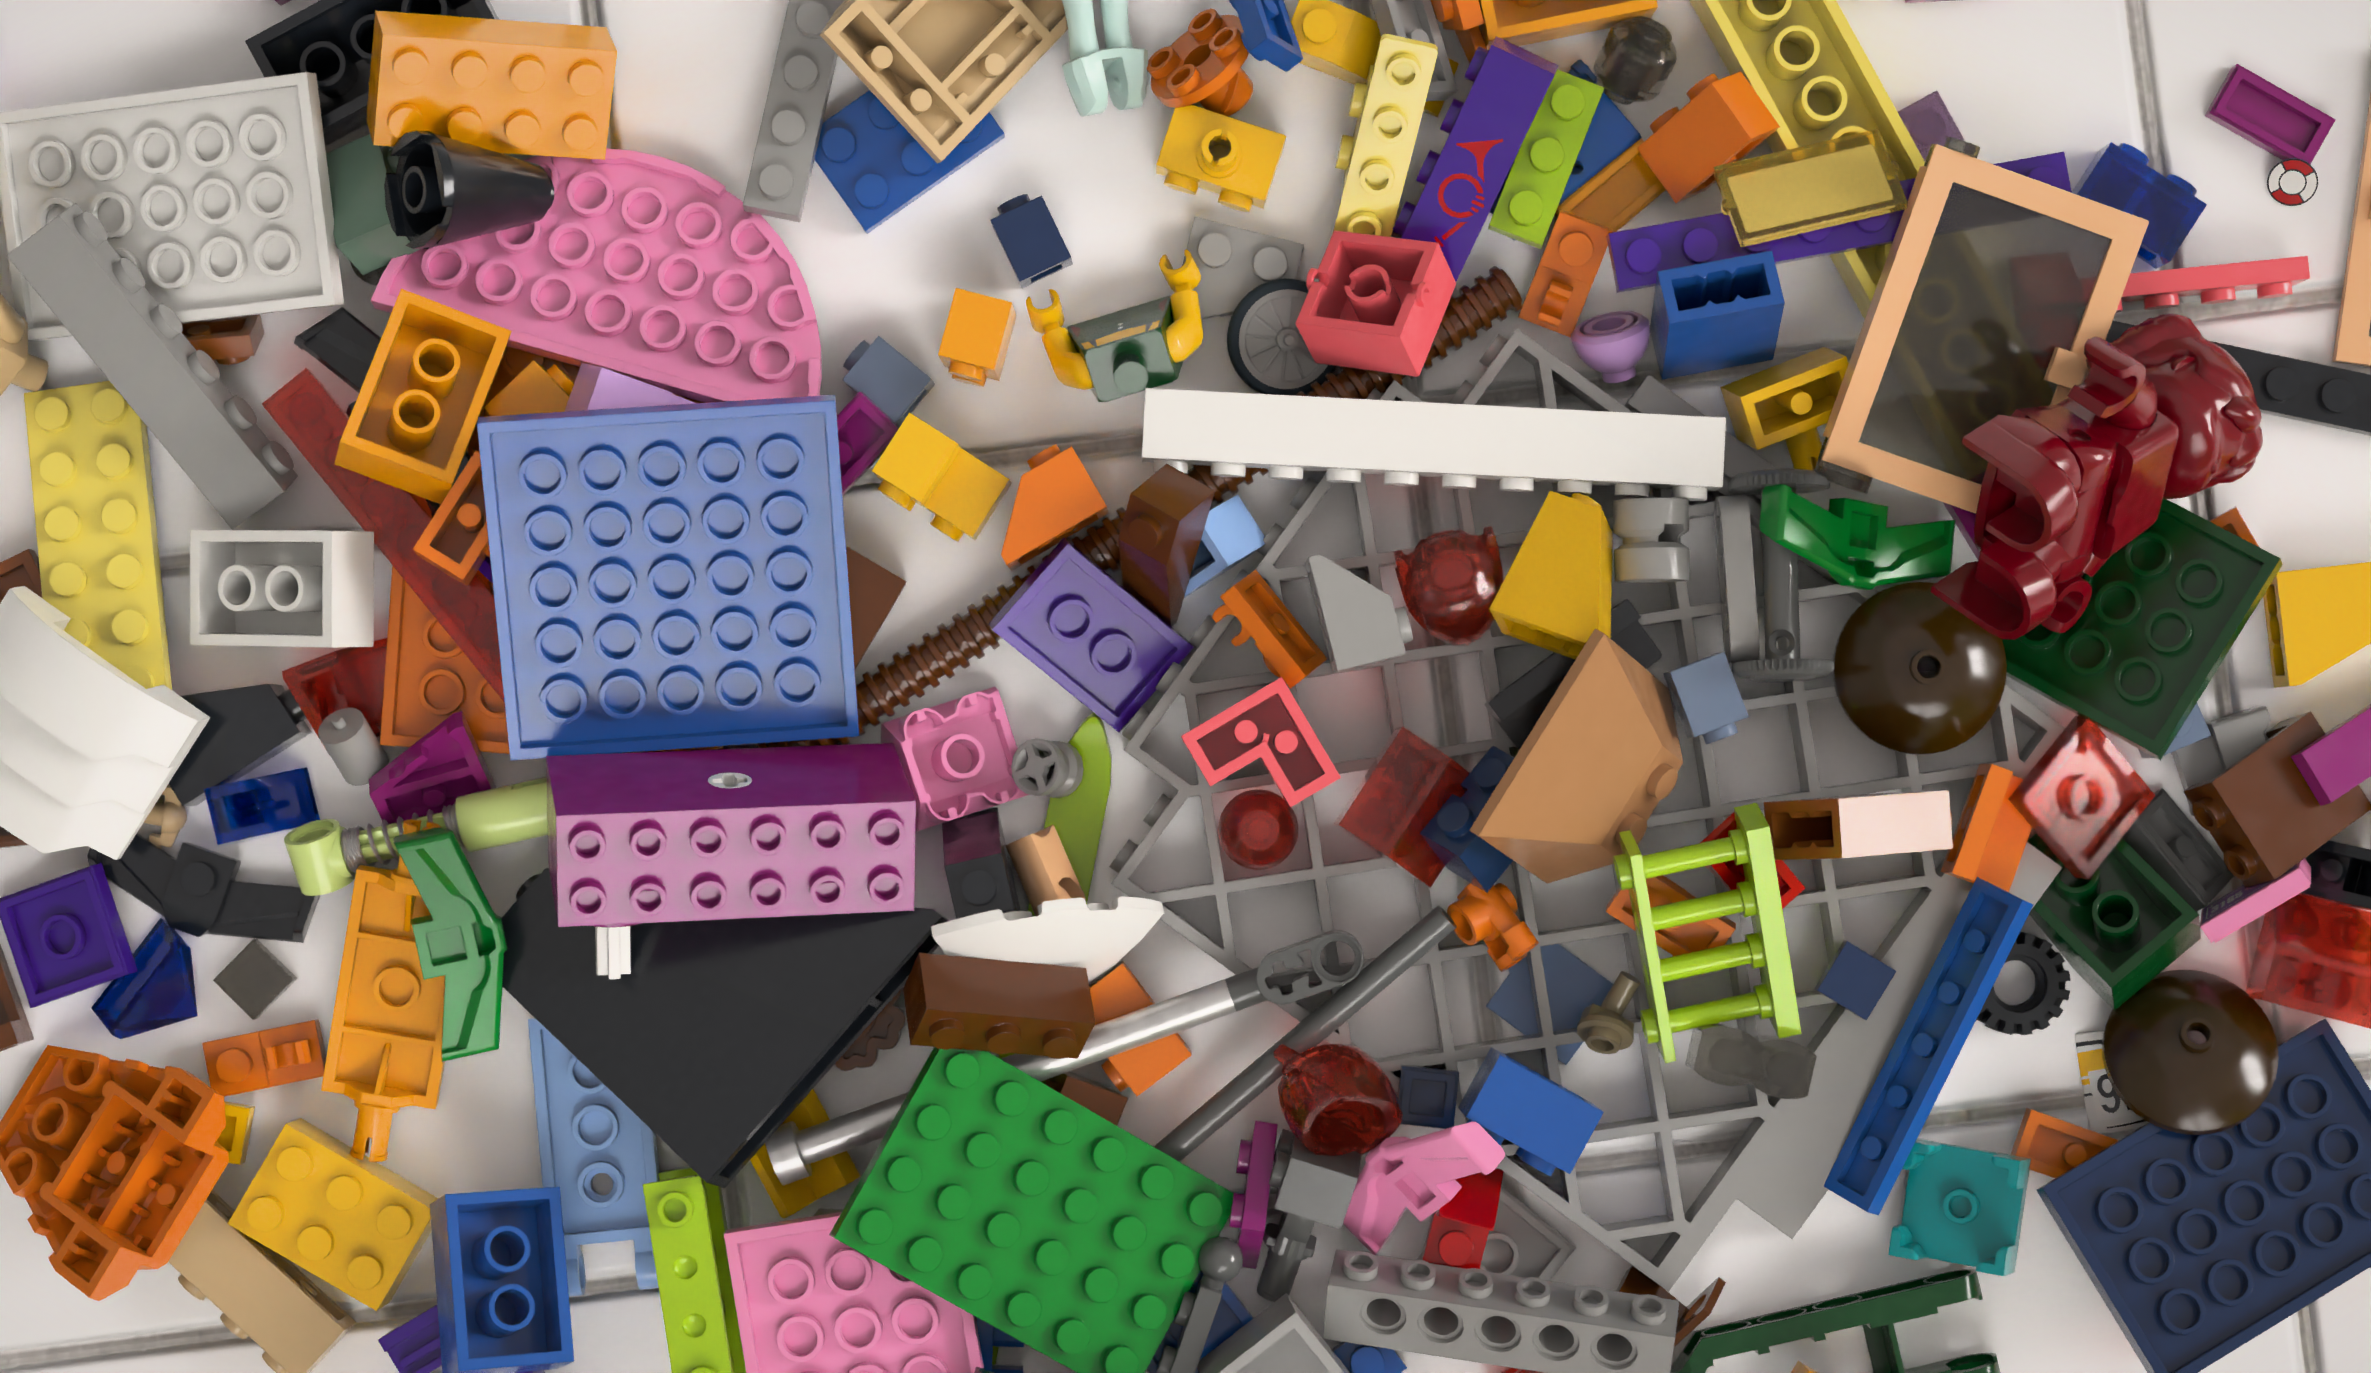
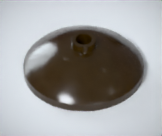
M1910 582L1895 585L1865 600L1849 616L1842 627L1833 654L1834 670L1832 673L1834 687L1839 703L1849 720L1861 733L1875 743L1887 749L1907 754L1943 752L1957 747L1975 736L1996 711L2006 682L2007 664L2002 639L1987 632L1931 593V587L1935 584L1931 582ZM1924 656L1931 657L1936 663V672L1930 678L1921 676L1917 669L1919 660Z
M2171 970L2159 973L2115 1011L2112 1009L2106 1022L2102 1039L2104 1067L2112 1087L2121 1100L2134 1113L2147 1122L2175 1133L2187 1135L2213 1134L2242 1123L2255 1113L2265 1101L2273 1086L2278 1069L2279 1056L2276 1036L2267 1015L2259 1004L2236 984L2203 971ZM2187 1032H2201L2205 1036L2206 1042L2203 1044L2192 1042L2188 1038Z

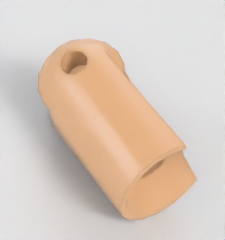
M1054 825L1005 845L1036 916L1039 915L1037 906L1044 901L1068 899L1070 897H1081L1086 901L1085 894Z

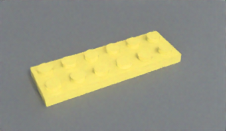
M110 381L24 393L42 599L71 618L64 629L66 633L145 689L165 685L172 690L147 426Z

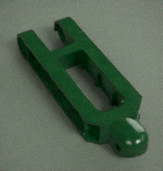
M1975 1269L1944 1272L1696 1330L1675 1361L1674 1368L1670 1371V1373H1705L1708 1367L1714 1366L1713 1360L1749 1351H1755L1758 1355L1770 1353V1346L1804 1338H1811L1814 1342L1826 1340V1333L1862 1325L1873 1373L2001 1372L1996 1353L1970 1354L1905 1370L1903 1367L1894 1323L1937 1314V1307L1959 1303L1972 1298L1983 1300Z

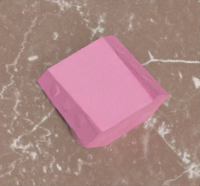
M996 687L971 693L961 698L917 710L903 717L881 723V743L894 744L916 800V831L1030 795L1020 790L1012 778L1011 765L1013 756L1018 748L999 690Z

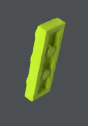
M1557 69L1516 155L1489 223V230L1538 249L1542 248L1605 87Z

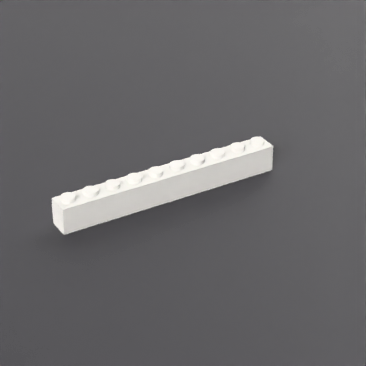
M1145 388L1142 462L1153 463L1154 473L1166 464L1185 474H1188V465L1211 466L1212 476L1245 477L1246 468L1269 469L1268 478L1303 480V470L1325 471L1326 481L1336 483H1361V473L1384 474V484L1394 486H1418L1419 476L1442 477L1441 487L1453 489H1476V480L1483 479L1500 480L1499 490L1511 492H1533L1534 482L1557 483V493L1571 495L1572 493L1591 495L1592 485L1615 486L1614 496L1648 498L1650 488L1673 489L1672 498H1686L1688 501L1707 500V491H1717L1723 487L1726 417Z

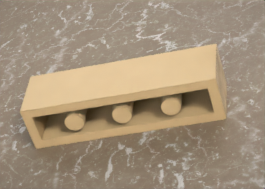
M212 1190L168 1261L181 1273L178 1277L179 1283L195 1298L204 1300L207 1297L223 1312L220 1316L222 1323L232 1333L242 1339H246L249 1336L265 1351L262 1354V1358L276 1373H310L352 1328L356 1321L288 1259L228 1225L227 1223L235 1210Z

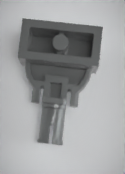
M1303 1113L1298 1114L1293 1132L1282 1129L1275 1150L1274 1165L1268 1185L1278 1188L1274 1209L1283 1211L1279 1225L1275 1223L1266 1224L1263 1241L1269 1249L1257 1286V1293L1264 1299L1275 1302L1285 1293L1290 1296L1301 1261L1308 1257H1313L1317 1238L1311 1235L1315 1222L1338 1229L1342 1228L1358 1181L1364 1139L1363 1132Z

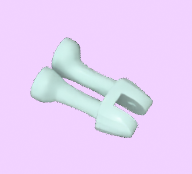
M1062 0L1068 26L1070 61L1063 64L1062 68L1070 95L1081 117L1103 113L1108 104V91L1113 105L1119 110L1140 108L1143 104L1148 77V50L1145 48H1133L1129 31L1128 0H1099L1105 39V49L1099 50L1096 35L1093 1Z

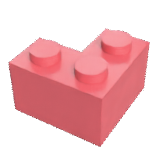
M1282 677L1181 736L1210 787L1258 758L1263 762L1289 807L1296 805L1341 778Z

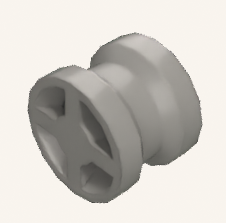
M1038 738L1027 740L1020 745L1013 756L1011 765L1012 778L1020 790L1026 794L1034 796L1044 795L1052 798H1062L1073 793L1082 781L1084 771L1082 757L1071 744ZM1054 765V771L1051 775V778H1049L1046 775L1048 774L1050 767Z

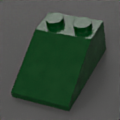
M2081 797L2028 839L2027 842L2062 867L2029 915L2072 968L2114 1011L2201 939L2199 914Z

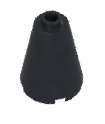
M428 131L405 133L398 140L390 155L400 156L396 173H386L384 184L386 211L391 228L396 236H406L410 241L406 246L412 249H428L540 221L552 206L554 200L553 183L542 166Z

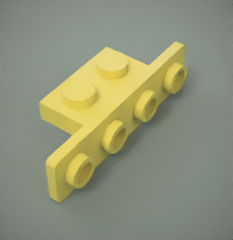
M1383 34L1375 64L1370 65L1366 84L1355 83L1348 116L1357 118L1353 136L1342 135L1335 168L1345 170L1343 193L1333 232L1335 230L1391 237L1438 55V47L1435 44L1391 34Z

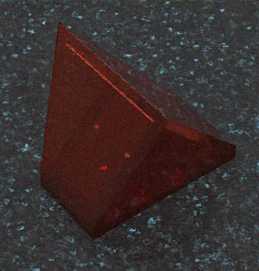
M387 638L374 641V647H348L282 671L283 680L317 736L318 729L323 720L331 713L343 708H356L360 710L376 737L380 736Z

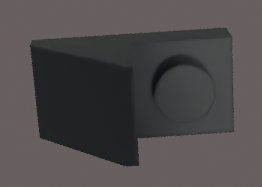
M2329 840L2305 857L2311 866V884L2301 894L2331 900L2353 908L2371 910L2370 849Z

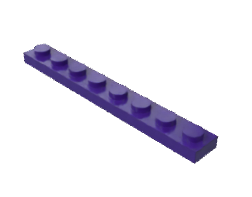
M2064 152L1993 164L2072 193ZM1916 178L1887 183L1893 203L1752 236H1746L1737 210L1609 233L1606 237L1616 292L1620 293L1655 286L1657 271L1772 251L1775 264L1892 244ZM1953 182L1934 236L2046 215Z

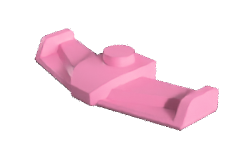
M1477 1122L1461 1124L1413 1139L1407 1137L1386 1138L1371 1149L1365 1157L1366 1163L1359 1173L1343 1225L1373 1255H1376L1389 1239L1390 1234L1406 1208L1422 1222L1451 1201L1462 1188L1455 1179L1480 1172L1484 1175L1491 1173L1504 1159L1505 1152Z

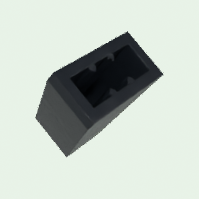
M262 684L181 696L208 715L210 719L170 780L169 785L182 806L199 805L311 734V730L304 721L310 717L305 703L293 688L285 691L283 686L278 684Z
M998 808L975 812L942 823L944 867L956 919L996 909L1002 910L1003 913L1021 911L1009 854L1005 847L1006 841Z

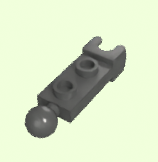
M1220 1236L1211 1238L1202 1246L1198 1257L1200 1271L1203 1273L1202 1279H1199L1195 1293L1190 1291L1184 1293L1180 1309L1174 1319L1175 1324L1183 1326L1176 1348L1165 1345L1156 1373H1195L1222 1297L1224 1283L1236 1277L1243 1265L1242 1250L1230 1238Z

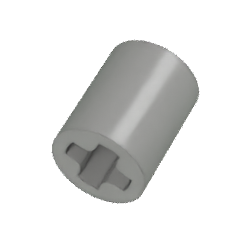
M343 708L331 713L321 723L318 729L319 739L347 783L354 786L369 784V778L389 764L388 755L382 745H380L379 740L360 710L356 708Z

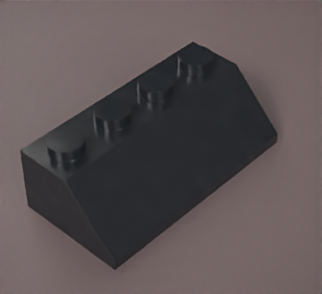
M320 0L247 39L245 42L264 77L303 72L316 73L325 146L367 124L366 116L375 11L499 19L490 1Z

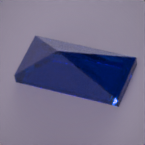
M160 918L132 954L138 971L112 980L91 1007L108 1031L119 1039L197 1017L191 948L178 932L168 925L166 920Z

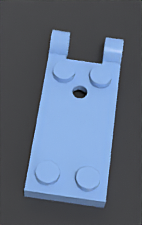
M536 1018L528 1019L543 1188L560 1187L569 1297L585 1294V1264L580 1245L634 1240L635 1270L639 1289L659 1288L643 1191L644 1183L659 1181L656 1133ZM598 1173L608 1174L612 1178L613 1188L606 1195L596 1193L592 1187V1180Z

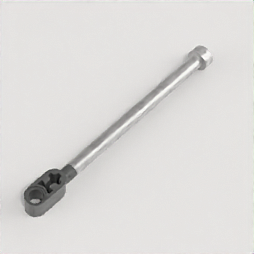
M1331 930L1270 952L1262 959L1257 968L1094 1025L1078 1059H1053L1047 1056L1013 1054L1002 1058V1060L1041 1082L1265 1001L1281 1005L1290 1004L1349 983L1358 976L1363 967V950L1357 938L1349 932ZM1342 941L1352 948L1354 962L1347 971L1332 973L1324 968L1320 960V954L1328 943ZM1308 949L1311 950L1312 967L1321 981L1309 984V974L1307 972L1293 978L1292 990L1283 992L1279 984L1271 986L1268 984L1266 978L1273 974V964L1275 962L1283 961L1287 969H1293L1304 965V960L1299 953ZM909 1092L800 1131L793 1121L780 1125L765 1144L773 1169L781 1184L786 1185L811 1176V1163L883 1138Z

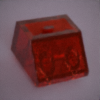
M1403 726L1398 727L1390 736L1334 822V825L1431 888L1445 865L1420 832L1452 794L1460 798L1464 795L1465 791L1460 784L1470 772Z
M2299 893L2265 913L2245 991L2249 994V998L2353 1026L2371 1029V912Z

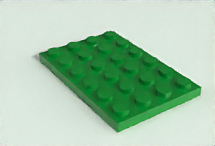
M934 1047L829 1235L1076 1373H1145L1180 1309L1184 1293L1189 1292L1200 1272L1198 1257L1202 1246L1209 1239L1219 1237L1231 1215L1234 1193L988 1051L954 1048L944 1050Z

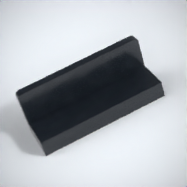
M1625 599L1611 608L1610 639L1647 669L1662 657V653L1638 622V619L1641 618L1640 614L1631 602ZM1553 652L1484 704L1518 751L1575 662V659Z

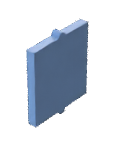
M1560 944L1540 946L1553 1031L1577 1028L1584 1009L1592 1003L1601 1006L1613 983ZM1525 957L1508 969L1510 974L1487 1003L1486 1007L1526 1036L1538 1034L1527 958ZM1583 1042L1556 1046L1558 1060L1567 1065Z

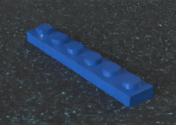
M1979 877L1976 878L1825 1181V1188L1864 1211L1879 1216L2033 904Z

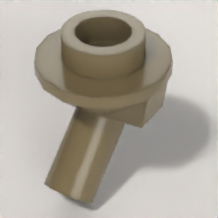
M1621 971L1601 1006L1592 1003L1582 1013L1577 1024V1034L1585 1041L1587 1047L1595 1052L1614 1054L1619 1050L1630 1047L1633 1043L1634 1023L1622 1016L1641 984L1631 974Z

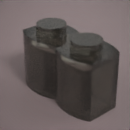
M1717 1023L1693 1029L1685 1065L1703 1078L1717 1084L1727 1086L1749 1084L1773 1097L1799 1099L1808 1096L1817 1056L1808 1048L1786 1038L1779 1039L1778 1036L1774 1035L1753 1037L1728 1024Z

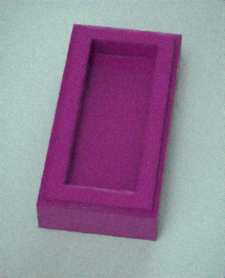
M2239 64L2231 68L2204 115L2281 160L2295 158L2304 160L2309 164L2312 163L2336 120Z

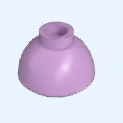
M1616 311L1597 315L1580 323L1571 334V341L1580 359L1590 368L1601 372L1604 382H1624L1636 376L1635 365L1643 357L1649 344V319L1634 311Z

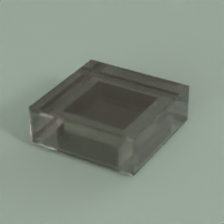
M253 939L213 981L252 1020H256L298 978L258 939Z

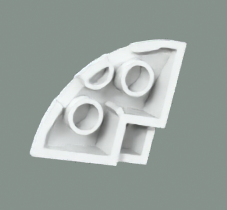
M1120 896L1111 902L1112 909H1109L1107 903L1086 904L1084 898H1068L1044 901L1037 906L1038 916L1032 917V913L1029 911L1003 913L1002 910L996 909L931 926L933 939L946 955L1086 968L1088 982L1091 983L1118 963L1144 938L1164 914V909L1160 901L1139 897Z

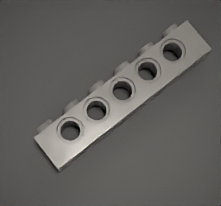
M1336 1249L1327 1287L1323 1339L1543 1373H1670L1679 1301L1664 1299L1650 1294L1624 1293L1604 1290L1596 1286H1578L1545 1281L1537 1277L1525 1278L1487 1272L1477 1268L1465 1269L1432 1264L1423 1260H1405L1373 1255L1364 1251L1352 1252Z

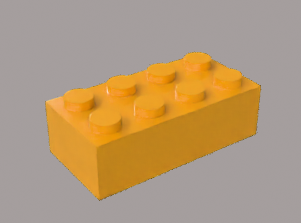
M375 11L366 116L373 145L394 147L405 133L428 131L498 153L605 160L617 50L607 27Z

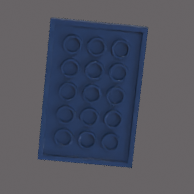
M2326 1018L2314 1023L2278 1045V1069L2273 1086L2259 1109L2242 1123L2222 1132L2204 1135L2175 1133L2147 1123L2036 1190L2147 1373H2198L2371 1267V1090Z

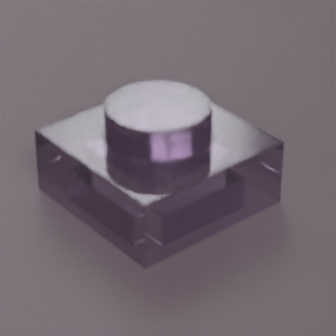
M1937 90L1898 111L1925 162L1929 161L1935 144L1951 149L1964 140Z

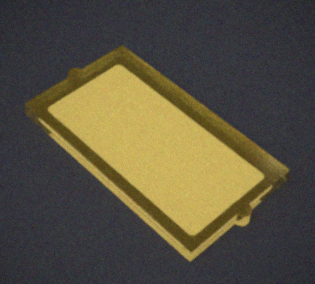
M1879 129L1715 166L1713 172L1723 198L1721 212L1724 215H1729L1740 247L1905 210L1908 204L1897 176L1899 163L1894 160L1891 161Z

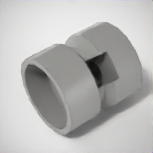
M1632 498L1614 500V534L1621 537L1623 543L1614 550L1615 582L1663 583L1689 581L1690 551L1687 546L1681 543L1680 538L1689 531L1688 499Z

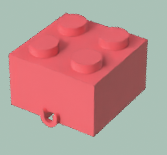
M1334 230L1319 268H1311L1307 274L1306 286L1309 292L1295 324L1315 363L1419 377L1455 289L1456 281L1439 243Z

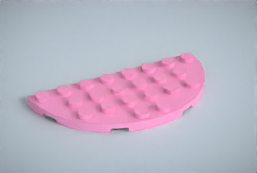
M606 148L605 160L538 155L523 159L542 166L554 186L552 206L540 221L445 245L421 249L408 256L403 255L392 258L382 273L371 298L375 309L391 313L400 290L404 289L512 331L507 343L508 347L578 367L581 366V363L603 367L673 392V394L704 403L820 396L822 358L816 314L804 278L795 259L780 236L761 214L744 211L743 202L726 191L725 186L717 180L689 166L656 155Z

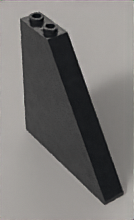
M545 868L541 874L533 875L522 884L516 894L517 901L501 917L508 948L504 953L502 987L702 1179L709 1184L726 1188L905 985L918 954H932L939 945L933 939L931 926L950 920L934 909L914 907V911L642 923L631 926V974H621V979H609L608 975L598 976L596 974L595 927H558L549 868Z

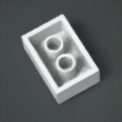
M190 530V645L322 648L374 647V532Z

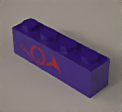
M1498 36L1495 37L1489 50L1478 46L1464 75V78L1474 82L1465 102L1456 98L1453 99L1440 127V130L1448 133L1449 137L1441 154L1432 150L1429 151L1415 180L1425 185L1417 205L1408 201L1405 202L1392 231L1402 236V239L1439 243L1455 281H1457L1559 66Z

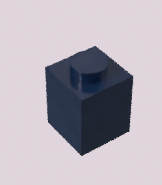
M1023 194L997 207L999 216L990 221L1021 288H1025L1073 265L1071 255L1042 195L1030 200L1028 194Z

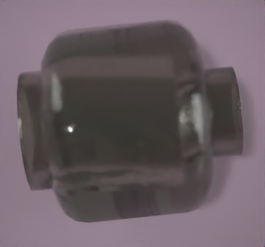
M1638 16L1631 20L1620 21L1612 26L1595 58L1593 70L1597 80L1605 87V94L1613 101L1625 105L1632 104L1633 102H1649L1661 93L1676 64L1678 53L1672 41V35L1664 25L1651 18Z

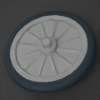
M1284 278L1263 283L1251 290L1239 302L1231 316L1227 331V349L1231 363L1239 377L1258 393L1295 396V394L1302 391L1306 395L1312 391L1310 388L1312 383L1317 381L1320 385L1326 382L1325 375L1329 372L1333 373L1337 367L1315 363L1295 324L1309 292L1305 281Z

